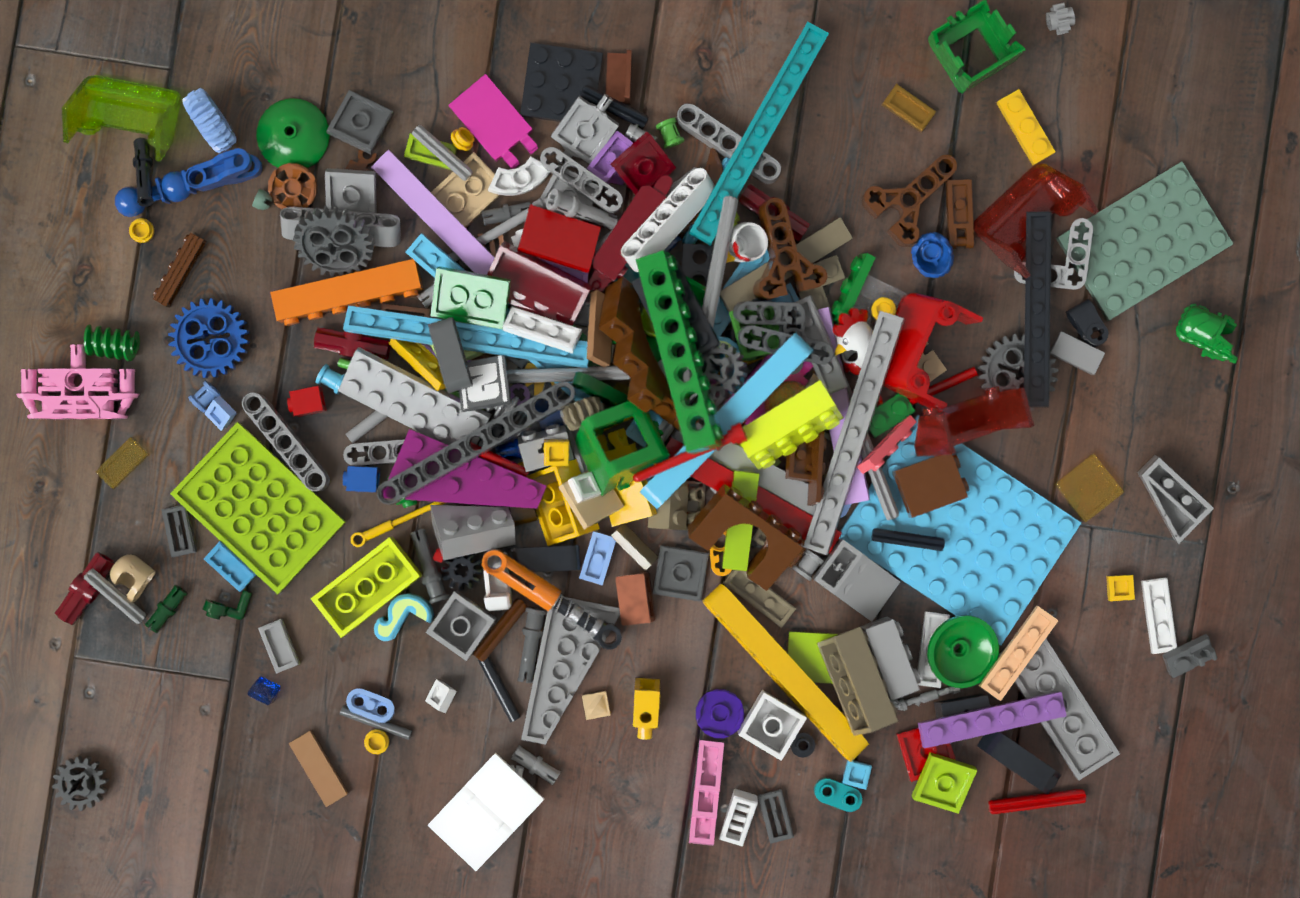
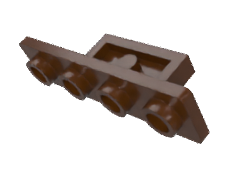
M825 430L820 432L815 440L809 443L804 442L797 446V450L787 455L785 479L808 482V506L820 503L824 496L822 476L826 468L823 461V452L827 446V439L824 437Z

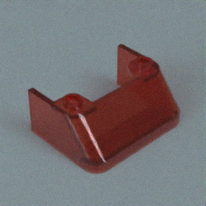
M1041 163L1030 168L974 221L973 227L978 237L1006 266L1023 277L1028 278L1030 274L1022 262L1026 252L1023 246L1020 245L1026 239V212L1051 211V215L1056 213L1059 216H1069L1080 206L1095 215L1099 211L1083 184L1047 164Z
M999 386L985 389V394L941 409H938L936 406L923 410V415L919 416L914 443L916 456L952 455L956 453L955 445L1002 429L1033 427L1034 423L1024 387L1000 390Z

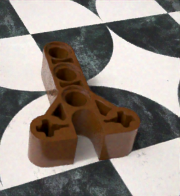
M951 155L940 156L906 188L882 189L878 186H872L862 196V205L874 219L879 217L888 208L898 210L900 219L887 233L899 246L909 247L919 238L920 233L917 221L920 205L955 173L957 162ZM939 163H947L950 167V172H941ZM921 179H929L932 183V189H924L920 183ZM877 195L879 197L877 202L871 203L869 201L871 196ZM904 195L913 197V206H907L903 203L902 198ZM909 230L912 233L910 238L904 239L902 235Z
M772 198L763 202L759 207V217L762 228L767 234V250L770 259L761 279L754 283V295L760 300H769L788 295L784 281L786 272H790L793 275L797 292L824 285L827 280L826 270L820 265H813L797 252L784 201L779 198ZM769 204H772L776 207V216H771L769 214ZM776 228L780 229L783 233L781 241L777 240L774 236ZM782 252L786 253L789 258L787 265L780 261V254ZM812 274H816L817 279L814 280H804V278L809 277ZM769 285H770V286H774V285H776L775 288H772V289L769 290V291H764V290H763V287H764V286H769Z

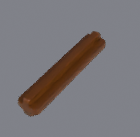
M518 598L512 603V606L504 613L473 652V655L478 660L484 662L524 613L527 607L526 603Z

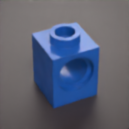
M348 466L347 471L343 472V486H346V491L377 492L380 486L381 468Z

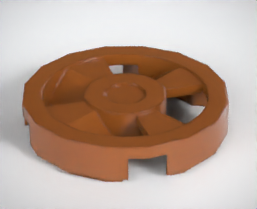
M288 163L282 165L272 172L268 180V193L272 196L274 204L280 209L287 207L307 208L314 202L317 196L318 184L316 178L307 167L301 164ZM283 170H285L289 178L285 181L277 177ZM302 173H306L310 180L302 183L299 177ZM282 192L286 195L283 202L276 196ZM300 194L308 199L303 205L298 198Z

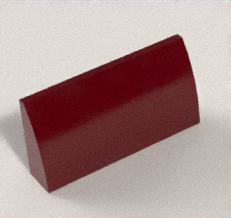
M504 241L500 245L487 275L511 279L508 303L522 310L573 326L593 286L535 256L517 251V247Z

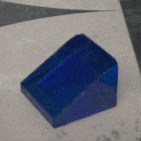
M260 676L247 694L266 705L274 703L281 686Z

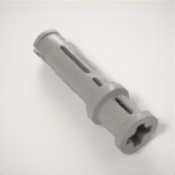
M558 189L551 190L546 200V208L550 211L557 210L563 212L566 217L576 216L609 230L614 229L618 221L616 219L617 215L580 202L577 196L564 195Z

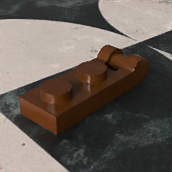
M972 179L947 180V239L953 249L959 246H965V249L974 248ZM957 230H965V237H957Z

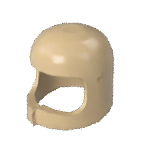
M132 554L118 559L110 571V579L114 585L122 584L130 590L127 594V599L132 603L140 597L145 587L155 575V570L139 557Z

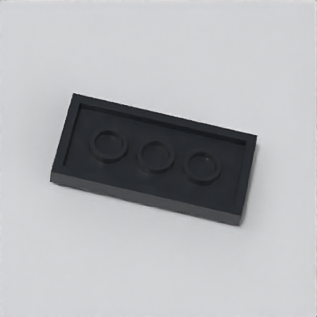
M676 259L678 269L675 270L677 279L681 280L684 288V294L681 295L683 302L688 305L691 314L688 321L690 327L694 328L697 336V341L694 342L696 350L701 355H704L720 346L721 343ZM665 274L658 278V286L666 281ZM638 278L632 284L651 319L641 279ZM668 298L664 302L665 310L671 307L672 298ZM678 321L674 322L670 327L672 334L679 328ZM684 345L677 349L678 358L682 357L685 353Z

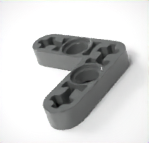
M742 301L734 307L733 316L739 323L779 325V332L788 334L793 331L800 337H804L805 310L798 303ZM768 306L773 307L775 315L771 320L765 319L763 314ZM745 308L747 310H756L757 315H746L745 319V316L741 315V310H745ZM792 309L797 311V316H793V318L788 316V311H792ZM787 324H795L797 328L787 327ZM803 362L791 373V375L800 372L803 366Z

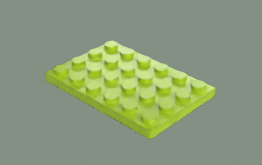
M237 422L170 493L277 594H280L346 523L314 491L309 490L297 475L240 422Z

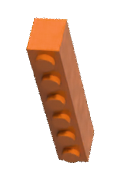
M414 259L277 290L270 292L276 320L284 323L285 326L298 324L299 319L306 317L309 320L323 318V313L332 312L333 315L347 312L346 308H348V305L367 308L371 306L370 302L380 300L381 304L395 301L394 297L404 295V298L419 295L418 291L424 289L418 263Z

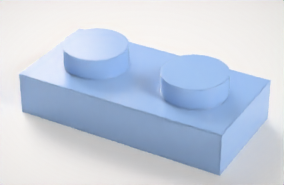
M593 531L579 579L603 585L616 542L612 536Z

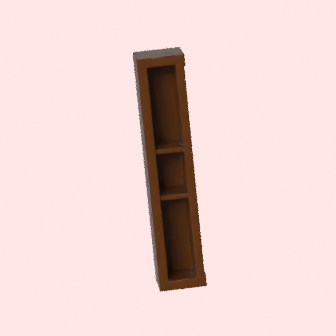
M191 232L185 236L183 240L184 245L177 250L176 259L169 264L167 275H163L160 287L156 288L153 293L155 301L169 308L207 241Z

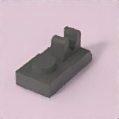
M1207 634L1162 655L1168 673L1172 678L1190 671L1198 665L1204 666L1205 662L1211 659L1214 661L1218 659Z

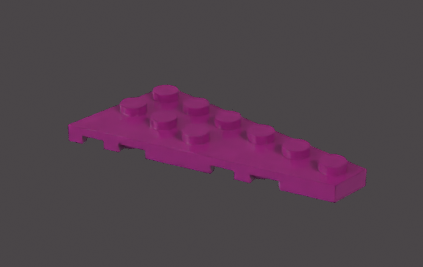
M409 429L388 480L449 445ZM454 449L449 453V460L452 463H457L462 458L459 449ZM477 457L404 500L538 509L547 486ZM436 461L429 463L427 466V471L432 476L436 475L440 470V466ZM415 474L408 475L405 480L406 485L409 488L415 487L418 483L417 476ZM392 486L387 487L384 490V497L389 499L395 498V489Z

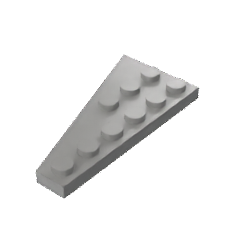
M563 596L566 600H571L572 604L577 603L581 608L583 607L585 612H590L592 617H598L602 621L605 620L608 623L615 624L620 616V609L618 607ZM554 609L547 611L521 740L540 744L547 743L601 649L599 643L590 634L588 635L589 632L587 630L583 631L582 627L572 624L565 619V616L559 612L556 613ZM606 630L603 633L602 639L604 641L606 640L611 630Z

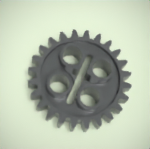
M324 206L323 212L315 208L313 214L306 212L305 218H300L294 231L293 241L295 242L294 249L299 250L298 257H305V265L312 263L311 270L314 271L320 268L321 275L329 271L330 276L333 277L335 272L342 276L345 272L348 274L354 273V270L359 272L362 266L367 267L375 243H372L374 235L369 234L370 227H363L364 219L355 220L356 213L348 216L347 209L340 213L337 206L334 207L333 211H329L328 207Z
M1013 334L1011 341L1004 336L1002 337V345L998 341H994L993 346L995 350L986 348L989 357L982 356L980 358L985 362V365L978 366L977 369L984 371V374L978 376L977 379L984 380L985 383L979 388H987L988 392L984 397H993L991 405L1000 402L999 410L1001 411L1006 406H1008L1009 413H1013L1016 407L1019 414L1024 413L1025 410L1024 396L1020 395L1018 391L1020 384H1024V377L1015 379V373L998 367L1000 363L1012 371L1020 369L1019 373L1024 376L1025 334L1021 336L1020 340H1018L1016 334ZM1008 351L1016 354L1017 361L1015 364H1010L1006 360ZM1050 359L1049 392L1055 391V388L1050 383L1058 381L1057 378L1052 377V373L1057 372L1058 369L1051 368V364L1056 359ZM999 373L1004 374L1007 378V383L1004 387L999 386L996 382V376ZM1026 407L1029 412L1034 411V408Z

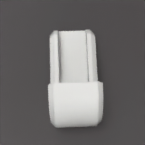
M492 555L488 558L487 563L491 568H498L501 566L502 560L499 556ZM484 570L486 590L484 601L486 609L488 611L508 610L512 606L511 587Z

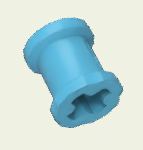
M325 364L320 370L315 383L319 385L322 383L328 386L338 395L340 393L338 389L345 374L341 375Z

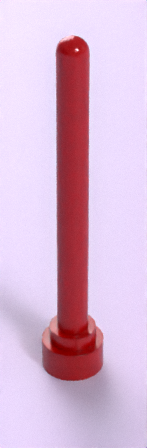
M740 422L732 425L731 429L727 430V434H724L721 439L722 446L731 442L732 444L738 443L740 445L748 441ZM717 448L697 454H690L685 451L636 472L633 475V480L641 482Z

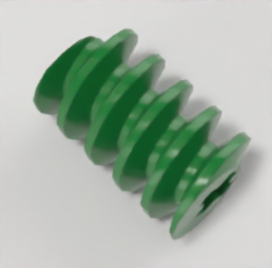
M90 324L86 326L84 348L88 356L96 354L98 357L106 356L109 359L115 357L118 360L125 358L127 361H133L136 357L140 345L138 331L131 337L130 330H126L124 336H121L119 328L112 335L110 327H107L105 332L102 333L101 326H97L95 332H93Z

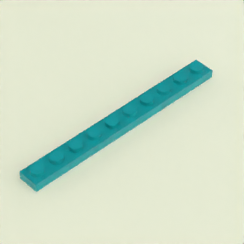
M807 21L689 234L711 246L717 234L724 197L732 196L738 198L828 37V32Z

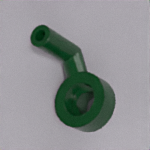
M245 590L242 591L237 609L208 599L205 600L202 609L207 611L206 616L220 620L221 616H227L242 620L252 593Z

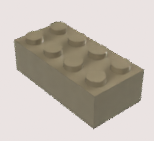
M861 627L817 643L853 736L871 733L898 722L896 708L889 700L887 685L879 675L877 660L870 652L868 637Z

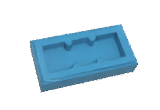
M221 541L204 558L208 564L239 592L256 576Z

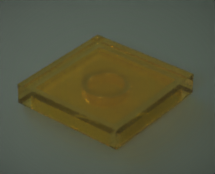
M1091 454L1054 483L1083 522L1089 521L1124 493L1094 454Z

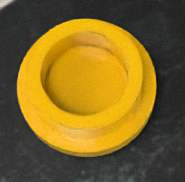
M461 127L451 133L452 143L457 149L469 151L473 147L475 138L468 129Z
M139 218L131 223L129 234L134 241L146 243L154 235V226L149 220Z
M372 730L365 737V747L372 754H381L389 746V737L383 730Z

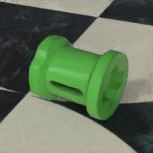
M676 118L667 119L656 125V129L660 130L665 142V149L684 142V138L680 136L675 124L677 122Z

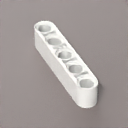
M696 168L692 170L623 245L621 254L633 271L639 272L635 259L665 250L704 207L715 187L705 169Z

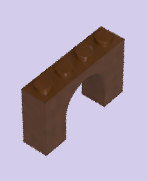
M723 484L687 527L688 537L709 551L722 534L732 526L750 524L759 528L765 534L766 540L761 550L748 564L746 572L748 579L767 591L804 549L802 535L792 527L789 529L784 526L783 522L776 515H769L764 512L761 505L756 501L752 500L750 502L745 499L742 492L737 488H730Z

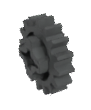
M722 343L720 348L718 346L702 356L704 365L701 366L703 375L707 376L710 384V390H707L708 395L711 393L713 397L718 398L721 394V396L726 398L728 397V391L734 394L737 393L736 385H744L740 379L741 377H747V374L742 372V369L747 367V363L740 362L744 356L741 353H736L737 349L731 346L728 349V345ZM724 354L728 355L729 357H724L723 359H720L717 357V355ZM718 381L723 384V386L715 387L711 385L712 383L715 384Z
M82 756L75 757V762L72 759L66 760V765L58 767L61 773L53 775V778L58 780V783L52 785V788L59 790L54 796L55 798L60 796L63 798L61 801L62 806L70 803L69 810L75 809L77 805L79 811L85 810L86 805L92 808L95 806V801L100 802L103 800L100 793L108 791L106 787H103V784L107 783L109 779L102 777L106 769H98L99 761L91 764L92 757H87L83 761ZM82 767L85 768V771L79 772L73 768ZM85 777L81 784L82 787L77 789L78 784L80 783L79 779ZM77 795H82V796L88 797V798H87V799H77V798H75V797H76Z

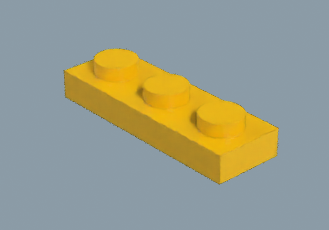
M1019 89L997 102L999 109L1032 166L1055 153L1054 148Z
M396 339L390 340L389 345L397 354L403 357L437 391L446 388L437 358L421 343Z

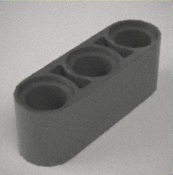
M450 317L428 324L447 392L452 393L472 387L471 374L454 318Z

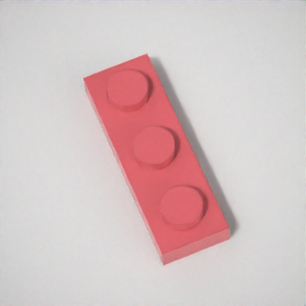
M911 415L897 423L861 461L857 468L862 474L870 469L873 471L879 469L885 463L883 458L886 455L889 457L899 448L897 443L899 441L903 442L913 433L910 429L915 425L916 420Z

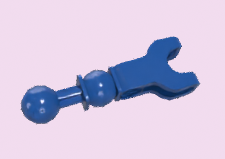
M237 148L221 153L209 161L192 166L187 171L169 172L162 179L159 177L155 178L156 186L152 187L154 202L162 200V202L167 204L172 203V201L180 202L188 198L191 193L197 194V191H208L224 185L237 184L256 178L262 172V162L258 157ZM253 161L255 164V168L253 169V171L247 172L250 170ZM202 173L203 181L196 185L195 178L198 174ZM124 187L117 192L115 207L123 216L136 217L144 211L145 207L137 203V187Z

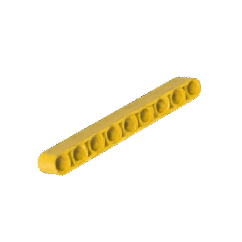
M719 584L703 600L708 610L844 758L852 762L869 745L862 735L853 736L846 717L724 585Z

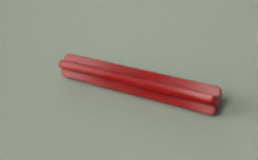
M1075 789L1049 794L996 799L988 801V808L991 814H1001L1080 804L1086 802V793L1083 789Z

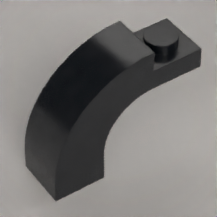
M1000 732L983 735L977 744V747L1045 794L1050 793L1061 777V774Z

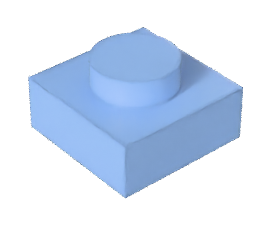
M221 396L213 399L204 414L222 431L229 426L236 412Z

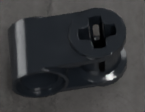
M1089 299L1066 311L1068 320L1077 330L1084 343L1097 347L1107 340L1108 329ZM1098 331L1100 336L1092 339L1090 335Z

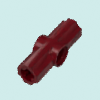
M749 184L738 202L759 216L760 205L772 198ZM772 204L768 206L769 214L776 216V207ZM786 205L794 240L799 243L810 227V224L791 212L790 208Z
M318 327L314 337V348L336 352L339 355L353 358L356 349L360 347L388 361L391 350L390 341L365 337L366 335L339 332Z
M97 552L83 573L77 575L68 588L70 592L54 614L62 621L74 625L87 605L91 604L100 594L98 590L84 579L85 574L90 569H95L106 579L115 562L106 555Z

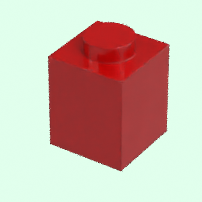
M314 386L289 392L290 398H287V405L289 411L293 412L294 416L300 417L327 411L322 387Z

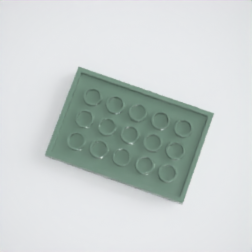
M1183 162L1178 163L1088 218L1093 226L1087 278L1084 285L1105 319L1109 321L1233 245L1230 237ZM1082 222L1074 228V231H1077L1079 235L1078 240L1072 239V244H1088V240H1083V234L1089 232V228L1085 227V223ZM1070 230L1056 238L1066 256ZM1075 247L1071 251L1073 260L1081 261L1085 258L1086 252L1082 247ZM1072 264L1078 274L1079 268L1084 270L1085 264Z

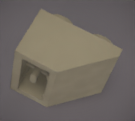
M685 481L656 509L657 514L648 517V528L688 530L687 527L704 508L706 485L702 482Z

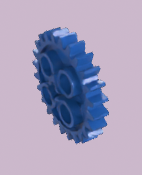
M210 298L208 305L204 299H200L199 306L194 302H190L191 310L182 307L183 317L175 315L179 321L178 324H170L171 327L176 329L175 332L168 333V336L175 338V341L168 344L171 347H176V350L171 355L180 356L177 364L182 365L186 363L185 371L189 372L194 368V376H198L201 371L203 378H208L210 372L214 378H218L219 371L227 375V367L235 370L234 361L243 362L239 354L248 352L242 348L243 344L250 343V341L243 339L244 335L249 334L248 330L241 328L246 324V321H238L241 313L235 312L232 314L234 307L229 305L225 308L224 301L220 300L217 306L215 299ZM222 318L224 326L221 330L216 331L214 323L217 319ZM198 322L200 330L197 334L192 335L190 327L193 323ZM208 333L213 336L230 333V337L211 339L210 344L205 341L188 344L190 339L207 338ZM226 342L228 344V351L220 355L218 347L221 343ZM202 346L204 354L200 359H196L194 351L197 347Z

